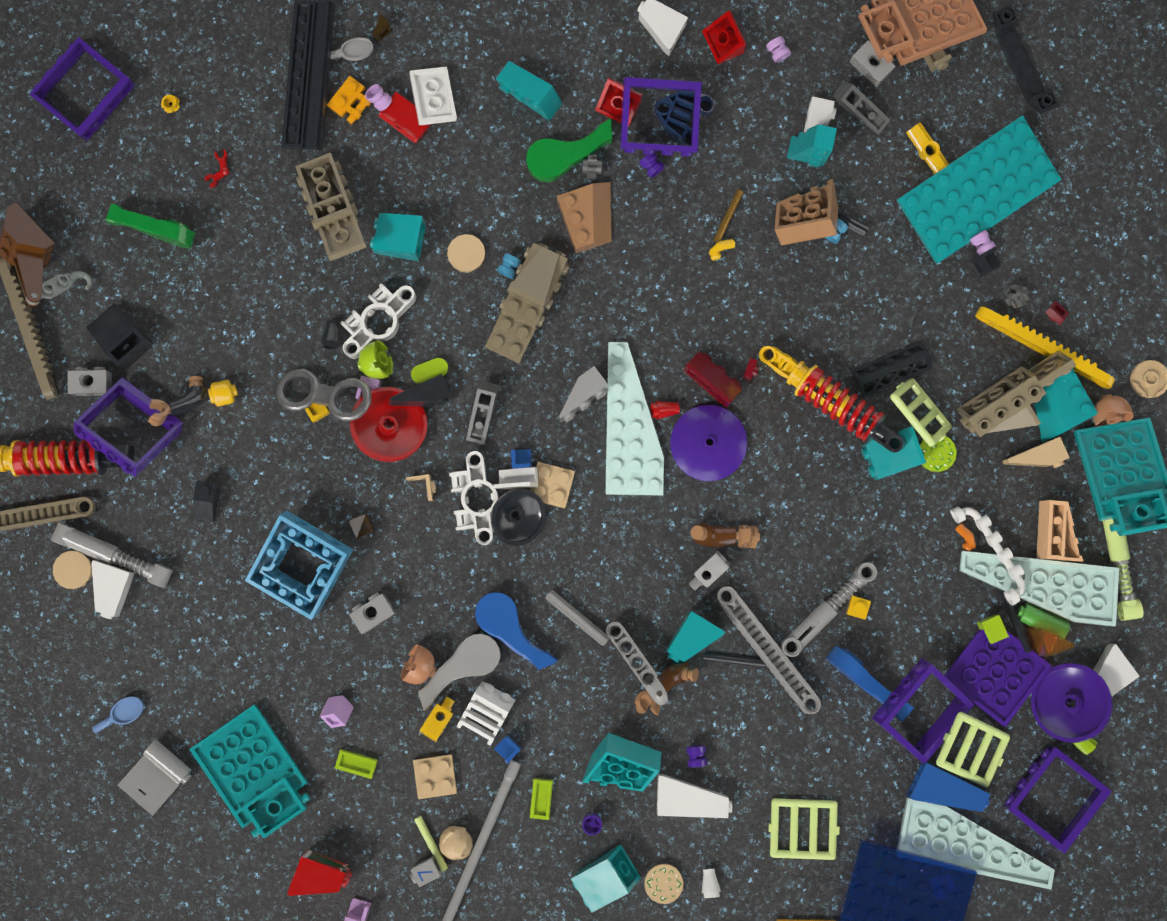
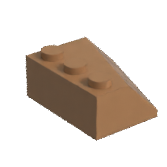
M833 179L826 181L827 184L822 187L814 186L810 188L811 191L806 194H796L777 203L775 232L781 245L837 235L838 204Z
M610 182L593 183L557 196V203L576 254L611 242Z

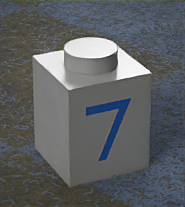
M433 856L412 866L410 869V877L413 883H417L419 887L435 880L442 874Z

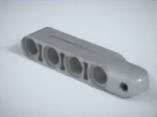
M619 622L610 623L606 629L607 635L655 703L658 705L667 703L669 699L666 690L632 638ZM614 629H621V633L618 636H612ZM631 644L632 648L630 651L624 652L622 651L623 646ZM637 659L643 660V664L639 668L633 666L634 661ZM647 675L654 676L652 683L647 684L644 682Z

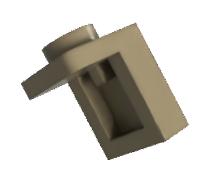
M941 50L923 58L931 72L937 69L941 71L947 68L952 56L951 54L946 55L944 50Z

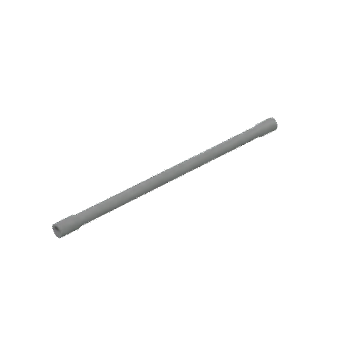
M515 760L509 762L504 779L442 921H453L512 782L515 780L521 763Z

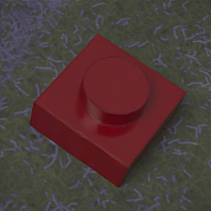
M1054 301L1045 312L1049 319L1058 325L1069 314L1057 301Z
M752 358L748 360L742 379L750 381L752 377H756L759 369L756 366L757 360Z

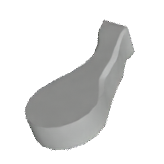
M483 633L473 634L466 638L458 646L450 659L438 669L428 684L418 691L423 711L431 707L440 693L451 682L463 677L482 676L492 672L499 664L501 658L500 647L497 641Z

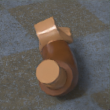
M700 523L694 526L690 532L696 543L707 547L733 546L738 541V547L756 548L757 542L760 541V533H758L757 526L739 525L737 531V527H721Z
M676 662L669 665L658 678L668 693L676 684H683L686 681L696 682L699 671L697 668L689 667L686 662ZM647 691L640 692L635 698L638 713L644 714L651 705V711L655 715H659L661 705L655 703Z

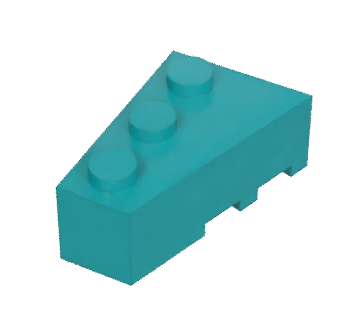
M508 61L496 78L500 85L499 88L504 93H510L518 101L524 103L548 121L552 119L563 104L551 84Z
M817 124L807 129L805 134L800 132L798 137L792 136L787 158L809 163L812 167L824 166L832 152L837 128Z

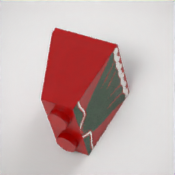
M307 850L300 858L287 895L296 896L339 892L349 884L353 874L350 872L352 866Z

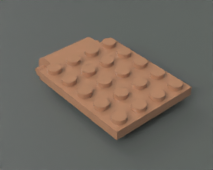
M871 0L872 9H869L867 4L861 7L862 13L858 16L878 59L880 60L884 57L886 62L890 63L894 60L893 56L896 55L901 66L984 34L987 31V27L973 0Z

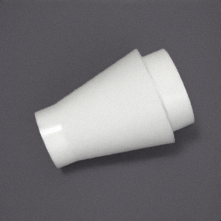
M715 869L703 870L702 893H704V898L720 897L719 892L721 890Z

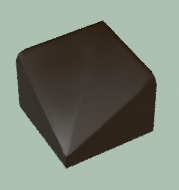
M382 14L378 19L376 27L370 31V34L377 42H380L392 32L390 23Z
M367 513L348 520L357 539L375 532Z

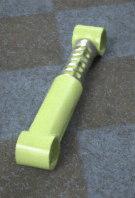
M1113 519L1103 521L1110 562H1113L1114 567L1119 568L1118 588H1120L1119 593L1121 595L1120 602L1117 603L1118 616L1121 621L1142 618L1143 607L1141 601L1135 598V592L1132 591L1134 587L1131 586L1133 582L1130 580L1132 577L1129 575L1131 572L1128 570L1130 566L1127 565L1130 554L1126 535L1119 536L1117 531L1111 532L1110 524H1114Z

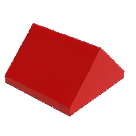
M731 11L724 13L702 31L717 64L739 56L745 51L746 42Z
M608 78L595 111L621 123L623 84ZM631 88L628 127L642 103L643 95Z

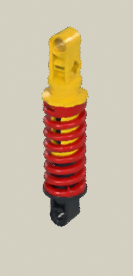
M765 346L760 350L759 357L761 361L773 368L781 376L787 378L786 383L796 387V396L802 397L805 395L806 402H813V406L816 409L822 407V413H830L832 420L839 419L838 423L840 426L847 425L849 432L856 430V437L862 439L865 445L875 440L893 453L905 448V438L885 424L888 418L886 413L875 412L872 416L871 414L875 410L873 405L867 411L863 410L866 400L863 399L856 405L854 402L858 395L848 396L849 389L844 388L841 391L839 389L841 386L840 382H836L834 385L831 384L833 380L831 376L824 379V371L818 368L819 366L814 365L812 368H808L805 362L801 361L798 363L794 358L775 346ZM769 349L774 353L771 360L766 357V352ZM893 438L900 440L901 445L898 449L891 445Z
M16 440L11 443L10 447L7 445L0 446V471H11L15 477L23 474L29 476L32 474L42 475L43 473L45 475H52L53 473L56 475L63 473L67 475L73 473L81 475L84 472L88 475L94 472L99 475H105L108 468H121L116 462L109 461L104 453L93 449L86 440L80 441L79 445L77 441L72 440L69 446L65 440L60 441L59 445L54 440L50 441L48 445L45 441H40L38 445L35 441H30L28 446L26 442ZM124 444L114 446L134 461V446Z

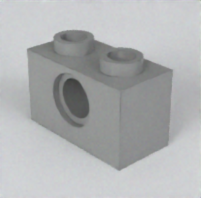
M869 40L850 60V63L876 88L895 68L893 61L887 63L884 57L880 60L878 59ZM875 60L878 65L873 66L869 61Z
M77 367L74 371H68V394L72 396H103L112 387V373L107 371L105 367H94V370ZM93 377V383L88 386L87 379Z
M376 593L368 598L370 602L365 605L360 603L352 608L353 612L349 615L361 634H365L396 614L385 594L379 595V593ZM371 606L377 611L374 618L369 617L367 614V610Z

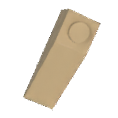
M1058 437L1005 459L1003 464L1039 467L1053 465L1054 468L1065 464L1064 460L1068 459L1069 455L1061 438Z

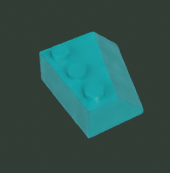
M1073 368L1068 374L1061 375L1055 379L1053 384L1044 386L1043 389L1046 394L1042 396L1040 401L1033 403L1036 408L1037 418L1041 422L1038 425L1041 433V443L1066 432L1098 413Z
M608 733L593 752L582 783L589 784V781L600 782L601 786L616 784L622 789L643 792L660 772L661 752Z

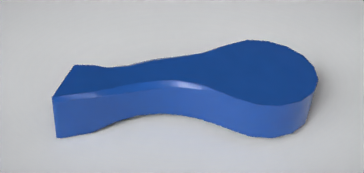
M495 592L487 594L480 599L476 606L475 616L482 630L500 639L515 653L532 662L538 670L559 661L549 652L534 645L526 637L520 625L516 604L512 598L506 594Z
M834 646L825 657L838 671L882 705L888 699L891 692L875 680L863 667L864 663L850 651ZM906 702L895 715V718L902 722L914 707Z

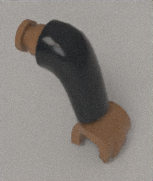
M200 376L190 377L189 388L186 389L185 395L165 403L162 400L151 399L149 408L157 409L160 413H153L148 422L152 426H160L165 422L167 415L173 416L199 407L207 397V388L203 387L202 383L203 378Z

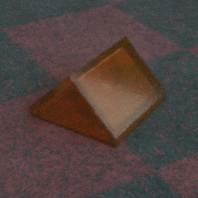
M1028 626L1026 629L1033 649L1039 656L1049 657L1074 648V643L1040 627Z

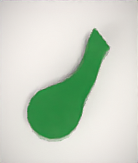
M611 118L580 140L559 141L546 138L537 140L527 151L526 163L529 173L540 182H552L562 177L570 169L581 163L583 159H588V155H593L601 147L612 143Z
M112 203L106 217L107 224L130 227L159 240L187 249H191L196 236L195 232L189 230L188 226L171 219L156 220L153 217L123 210L120 205Z

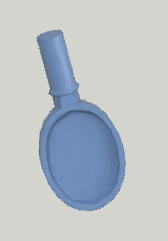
M135 696L121 699L112 707L109 717H106V719L92 727L93 731L98 733L113 723L125 725L133 722L143 711L142 700Z

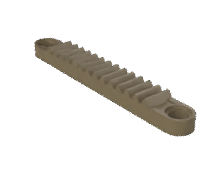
M1 257L0 274L42 394L46 400L58 397V392L52 377L55 372L50 370L52 364L48 363L50 357L45 355L47 353V350L43 349L45 343L40 341L43 337L38 334L40 329L35 327L38 324L33 320L35 315L30 313L33 309L26 303L20 280L16 275L13 265H10L6 259Z
M80 497L0 511V532L88 517L95 512L96 504L91 498ZM87 501L90 508L87 512H82L80 505Z

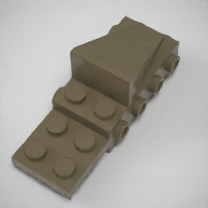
M330 152L295 166L299 175L296 177L300 188L303 187V191H301L305 202L308 201L306 208L309 215H313L314 218L311 219L315 231L319 230L329 260L338 259L367 247L358 225L359 220L356 215L359 214L355 203L351 204L350 200H353L350 190L345 188L348 184L344 174L340 175V172L343 170L339 161L335 162Z
M533 243L532 247L526 249L524 254L526 259L517 268L516 274L518 276L514 281H511L508 287L509 295L507 299L503 298L500 304L501 314L485 345L486 349L520 364L538 326L541 327L546 318L543 315L546 309L550 310L554 301L552 299L554 292L558 293L562 284L560 280L563 275L566 276L570 267L564 253L559 251L554 253L548 250L549 247L542 243H538V245Z
M1057 351L1029 370L1021 366L957 408L962 417L959 420L965 429L979 437L991 432L1037 426L1041 422L1030 404L1040 401L1042 396L1046 394L1043 389L1044 386H1049L1061 375L1068 374L1076 364L1073 359Z

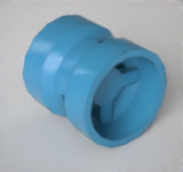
M838 219L837 235L825 238L837 244L841 239V234L846 232L848 226Z
M505 253L503 263L499 265L497 272L510 279H514L515 271L522 261Z

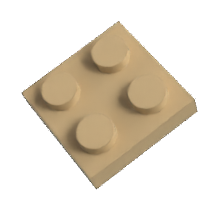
M538 462L536 467L538 487H533L530 491L537 494L543 503L565 509L575 471Z
M452 754L413 760L418 799L457 794Z

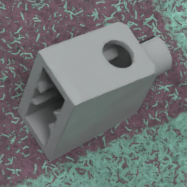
M716 550L694 572L696 577L689 582V585L696 592L703 585L708 588L730 567L731 563ZM709 571L711 575L706 577L703 573Z

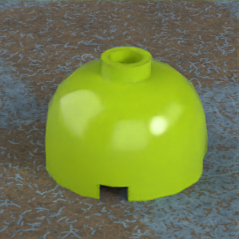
M378 340L365 345L359 353V361L357 362L360 371L367 377L377 380L389 377L393 373L392 357H387L385 351L388 348L382 341Z

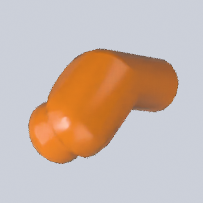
M961 523L955 530L965 540V543L962 544L963 550L970 552L976 547L974 535Z

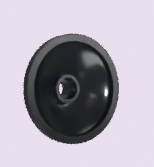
M513 489L506 492L496 501L491 512V527L494 534L502 542L513 546L524 545L534 540L542 531L546 520V509L543 501L537 494L527 489ZM516 511L515 516L512 517V512Z

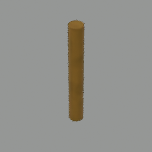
M736 190L713 241H721L744 193L743 191Z

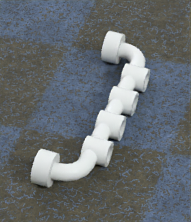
M957 506L952 509L950 513L958 524L966 520L965 515H970L974 518L976 526L983 532L988 544L997 553L999 561L1005 565L1009 576L1017 583L1016 590L1010 588L1004 592L1005 598L1012 606L1020 602L1019 597L1025 590V582L1021 576L1024 574V570L1019 564L1014 566L1010 560L1013 558L1011 550L1009 548L1003 549L1000 545V542H1002L1001 535L997 531L992 533L989 526L992 523L987 515L982 517L973 508L966 507L961 509Z

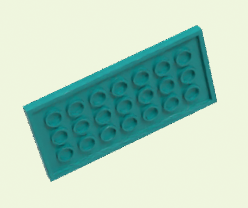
M1022 115L896 199V201L937 264L969 243L970 239L990 229L1062 179Z

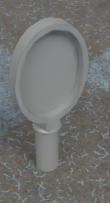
M366 38L350 39L341 46V49L331 51V59L343 57L350 61L362 60L371 55L374 49L373 44Z

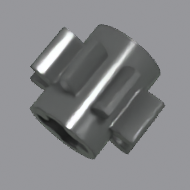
M588 155V159H583L582 174H587L588 179H596V174H601L602 160H597V155Z
M1020 284L1011 285L1006 290V293H1004L1006 296L1004 300L1008 306L1012 305L1013 308H1020L1027 303L1029 299L1027 294L1029 292L1025 286L1021 287Z

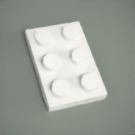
M447 67L410 71L409 75L419 125L456 121L457 116Z

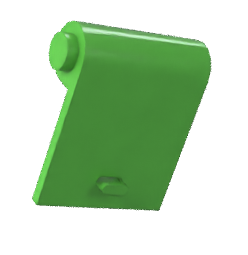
M1026 601L1024 606L1021 605L1017 611L1020 622L1060 641H1063L1069 632L1070 620Z

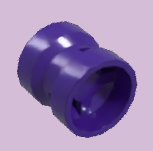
M655 152L654 155L647 154L639 162L641 167L647 170L650 178L655 177L665 168L663 162L658 161Z
M705 745L686 747L687 754L689 755L688 767L707 766V759L704 756L706 752Z
M595 813L587 814L583 818V830L588 835L598 834L602 828L600 816Z

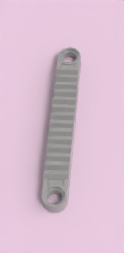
M729 586L719 589L716 594L717 602L746 638V641L751 644V647L760 656L761 660L765 662L771 673L779 680L785 691L789 693V696L804 713H817L821 707L820 699L737 592ZM723 591L730 592L731 600L729 602L722 600L721 594ZM808 699H813L815 702V707L812 710L806 708L805 703Z

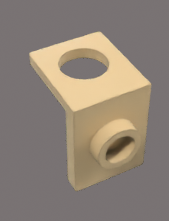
M431 475L406 477L407 481L426 479L428 501H434L433 493H436L435 481H431Z

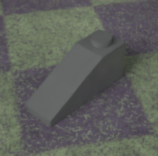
M843 82L832 96L844 109L877 135L891 121L853 84Z
M481 381L477 388L466 440L485 444L500 385Z

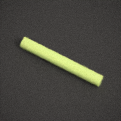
M421 816L415 818L414 820L441 872L448 869V866Z

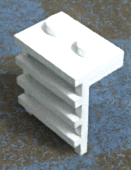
M482 681L457 727L461 728L464 725L489 739L487 744L491 745L515 699L509 694L497 690L493 685ZM471 707L487 715L488 717L496 720L499 723L496 724L491 720L483 717L482 715L474 712L473 710H471ZM467 716L470 717L471 719H473V720L479 722L480 724H482V725L488 727L489 729L493 730L494 732L492 733V732H490V731L484 729L483 727H481V726L475 724L474 722L468 720L466 717H467Z

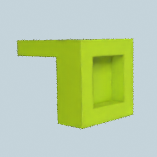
M992 615L977 622L979 629L984 630L990 644L1009 637L1000 615Z

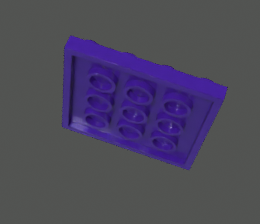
M978 629L944 676L972 703L1003 727H1006L1052 665L1034 651L1026 654L1021 642L1008 631L1009 637L990 644L984 630Z

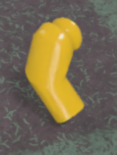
M728 239L717 242L709 250L711 259L714 261L721 258L720 252L734 248L735 241Z

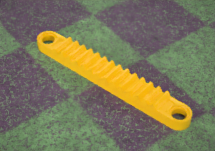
M986 307L978 309L975 316L980 321L1046 357L1060 351L1073 359L1076 364L1073 367L1075 373L1103 388L1111 389L1115 378L1098 369L1097 363L1090 364V359L1084 361L1082 355L1076 357V352L1070 353L1069 348L1063 350L1062 344L1056 346L1055 340L1049 342V337L1043 339L1042 333L1036 335L1035 329L1029 331V326L1023 328L1022 322L1016 324L1015 318L1009 320V315L1003 317Z

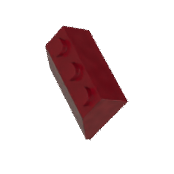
M699 351L685 365L683 371L722 406L727 408L741 392V383L734 377L732 379L726 375L727 371L722 366H716L711 362L713 359L704 352L702 354Z

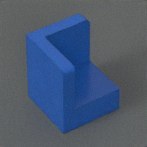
M511 449L512 469L532 468L531 449Z
M507 734L494 750L508 764L522 747Z

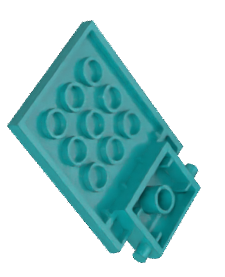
M1144 418L1076 430L1074 436L1099 521L1113 519L1114 524H1110L1111 532L1117 531L1119 536L1167 528V470L1151 419Z
M256 704L189 749L241 828L246 827L250 823L254 824L256 828L251 831V835L254 838L261 835L265 839L307 809L306 802L310 800V797L307 793L301 796L298 790L308 784V781Z

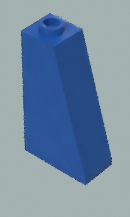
M922 762L906 794L907 797L916 801L979 812L986 809L990 803L989 793L928 763L923 764Z

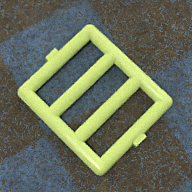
M910 378L905 383L899 384L896 387L897 390L891 394V400L929 446H934L938 441H942L946 437L945 434L952 427L949 421L915 379ZM912 388L918 397L906 406L900 397ZM924 403L930 412L919 421L912 412ZM936 418L942 427L931 436L925 427Z
M959 712L949 734L946 733L943 738L945 743L936 764L983 787H988L997 767L1002 765L1003 759L1001 758L1010 740V735L970 715ZM964 721L971 726L955 762L952 764L945 760ZM979 728L986 733L969 771L961 768ZM994 735L1001 740L984 778L976 775Z
M772 799L771 823L768 825V831L771 832L770 856L773 858L834 860L836 858L837 835H839L837 802L833 800ZM779 806L791 807L790 850H778ZM799 807L810 808L809 851H797ZM818 808H830L829 852L817 851Z

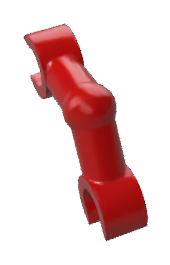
M224 149V156L222 158H219L216 151L214 153L215 158L219 161L221 170L214 175H206L204 178L205 181L214 179L213 183L209 185L210 188H215L218 185V181L229 174L226 161L228 153Z

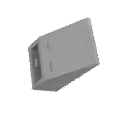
M595 366L578 377L559 415L561 423L564 420L566 423L576 416L575 412L580 409L584 411L591 406L590 403L593 399L599 400L607 394L608 384Z

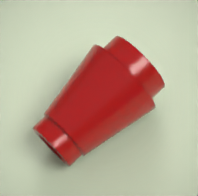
M655 401L650 406L651 416L658 420L679 414V403Z

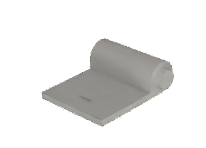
M155 740L145 750L144 756L118 784L123 791L152 816L181 783L186 784L192 777L190 774L192 770L158 740Z

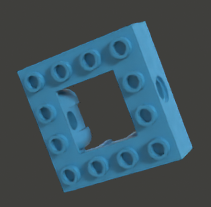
M286 511L279 515L245 581L312 620L320 613L353 549ZM292 542L295 543V546H300L312 553V556H317L325 561L317 568V574L308 587L278 570Z

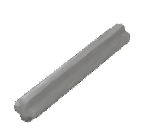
M551 590L546 595L547 601L600 645L604 646L608 642V635L555 591Z

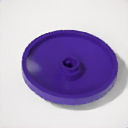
M702 405L692 408L679 418L671 434L670 448L675 463L686 475L696 480L711 482L726 478L741 465L747 450V436L742 423L732 412L715 405ZM707 439L713 441L711 446L706 444Z
M1069 663L1055 666L1047 671L1032 691L1031 708L1036 722L1048 735L1063 742L1079 743L1096 737L1104 730L1112 715L1113 699L1107 683L1098 673L1086 666ZM1076 701V706L1074 708L1071 707V703Z

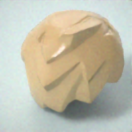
M450 826L441 834L439 841L440 851L449 859L461 860L470 855V851L473 849V840L466 828Z

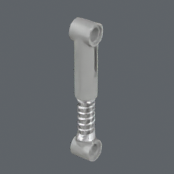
M58 522L50 539L57 544L70 547L109 565L119 564L120 567L124 566V569L129 568V571L138 572L139 575L143 574V577H146L149 583L162 588H166L173 572L172 569L161 564L144 563V560L140 561L139 558L130 557V554L125 555V552L122 553L119 547L78 531L76 528Z
M868 562L857 565L848 582L844 583V586L840 587V590H837V593L833 594L832 598H829L826 602L823 601L781 641L780 649L789 657L799 655L801 650L837 615L838 608L842 607V604L846 603L845 601L850 599L849 597L853 596V593L857 592L858 588L876 578V567ZM864 567L870 570V575L867 578L863 577L861 573ZM811 626V628L798 640V638ZM792 641L796 646L795 650L788 652L786 645Z

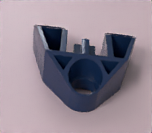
M679 91L660 99L655 106V114L664 131L682 146H691L685 139L692 135V128L687 124L693 113L694 92ZM701 93L700 104L708 102L711 108L708 111L700 108V115L708 116L713 111L714 101L710 96ZM662 104L667 105L669 111L660 113L658 107Z

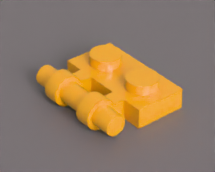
M349 76L327 106L342 118L346 113H349L350 115L346 120L353 124L356 119L359 120L362 116V111L366 106L369 107L371 103L362 94L365 87ZM358 99L360 103L357 105L355 109L352 108L353 104Z

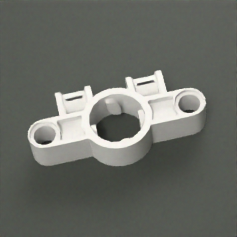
M380 283L379 288L372 295L369 294L367 296L374 304L369 305L361 316L353 310L352 315L346 321L340 323L352 335L343 344V351L349 358H359L360 351L369 343L378 340L382 342L388 341L396 335L399 328V318L415 303L417 298L410 286H402L392 294ZM405 292L412 293L411 298L408 300L402 299V295ZM377 310H385L391 318L393 317L392 327H389L383 335H374V332L367 328L368 318L373 316ZM357 345V351L350 354L348 352L349 347Z
M472 451L466 457L467 471L449 473L453 487L451 493L462 492L461 502L465 509L454 511L457 520L456 531L474 529L476 541L481 545H489L494 539L491 527V512L499 496L494 486L487 481L484 457L481 453ZM475 455L480 457V463L476 466L470 463L471 457ZM482 485L490 487L493 491L491 493V499L494 501L492 506L487 511L485 509L478 510V512L472 511L467 505L469 504L468 491L473 486L475 488L483 487ZM483 531H487L490 534L487 542H482L479 538Z

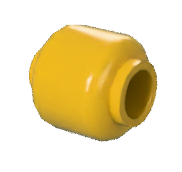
M229 380L213 382L211 388L208 389L211 403H215L218 407L234 403V396L238 395L236 385H231Z

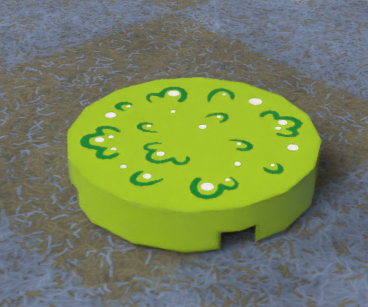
M946 436L934 446H929L924 439L921 441L920 447L926 463L921 465L925 469L932 472H941L953 465L956 460L957 451L955 444L950 438Z

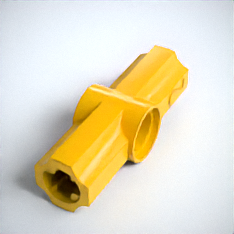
M921 122L906 132L917 148L920 158L926 161L934 174L949 164L941 153L939 144L932 140ZM926 146L932 148V155L926 153Z

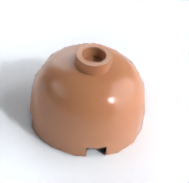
M1111 394L1105 395L1094 406L1098 412L1097 415L1093 416L1096 427L1127 422L1134 417L1129 402L1123 397L1112 396Z
M416 644L408 654L410 658L408 662L405 661L401 671V679L415 685L424 683L429 677L432 678L436 671L433 654L428 649Z

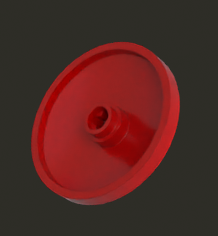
M381 387L371 390V405L367 412L360 418L350 421V432L355 444L364 454L375 460L383 462L404 460L413 455L425 439L427 417L423 407L390 406L388 403L390 397L404 390L394 387ZM363 396L356 402L352 411H355L361 405Z

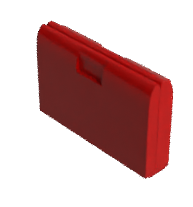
M395 92L392 96L390 105L379 113L381 119L415 144L418 143L432 125H419L415 105L398 92Z

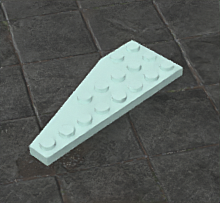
M608 342L606 495L663 496L664 456L628 342Z
M961 551L959 571L1004 591L1010 588L1017 589V583L1009 576L1007 568L999 561L996 554ZM1014 556L1010 559L1014 566L1019 564L1024 570V574L1021 576L1025 582V590L1019 598L1073 622L1116 626L1119 568Z
M906 798L896 851L897 857L1041 888H1052L1055 870L947 806Z

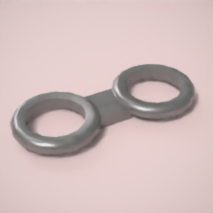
M294 369L285 374L277 386L276 393L279 403L290 411H301L314 403L328 406L331 414L342 421H353L364 415L371 405L372 398L370 388L362 380L347 378L338 382L333 387L319 384L317 376L307 369ZM297 377L308 378L311 383V391L308 397L298 403L289 402L285 396L288 383ZM348 387L360 388L363 393L361 405L350 413L339 411L336 405L339 393Z

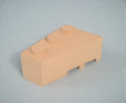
M1054 500L1039 501L1036 559L1083 562V558L1079 554L1077 546L1079 542L1075 538L1074 523L1068 502Z

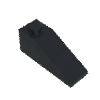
M442 374L390 397L388 403L390 406L433 407L438 405L440 407L449 402L448 399H450L452 393Z

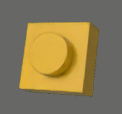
M314 403L305 409L313 423L330 414L326 406Z
M851 596L846 614L866 620L871 601Z

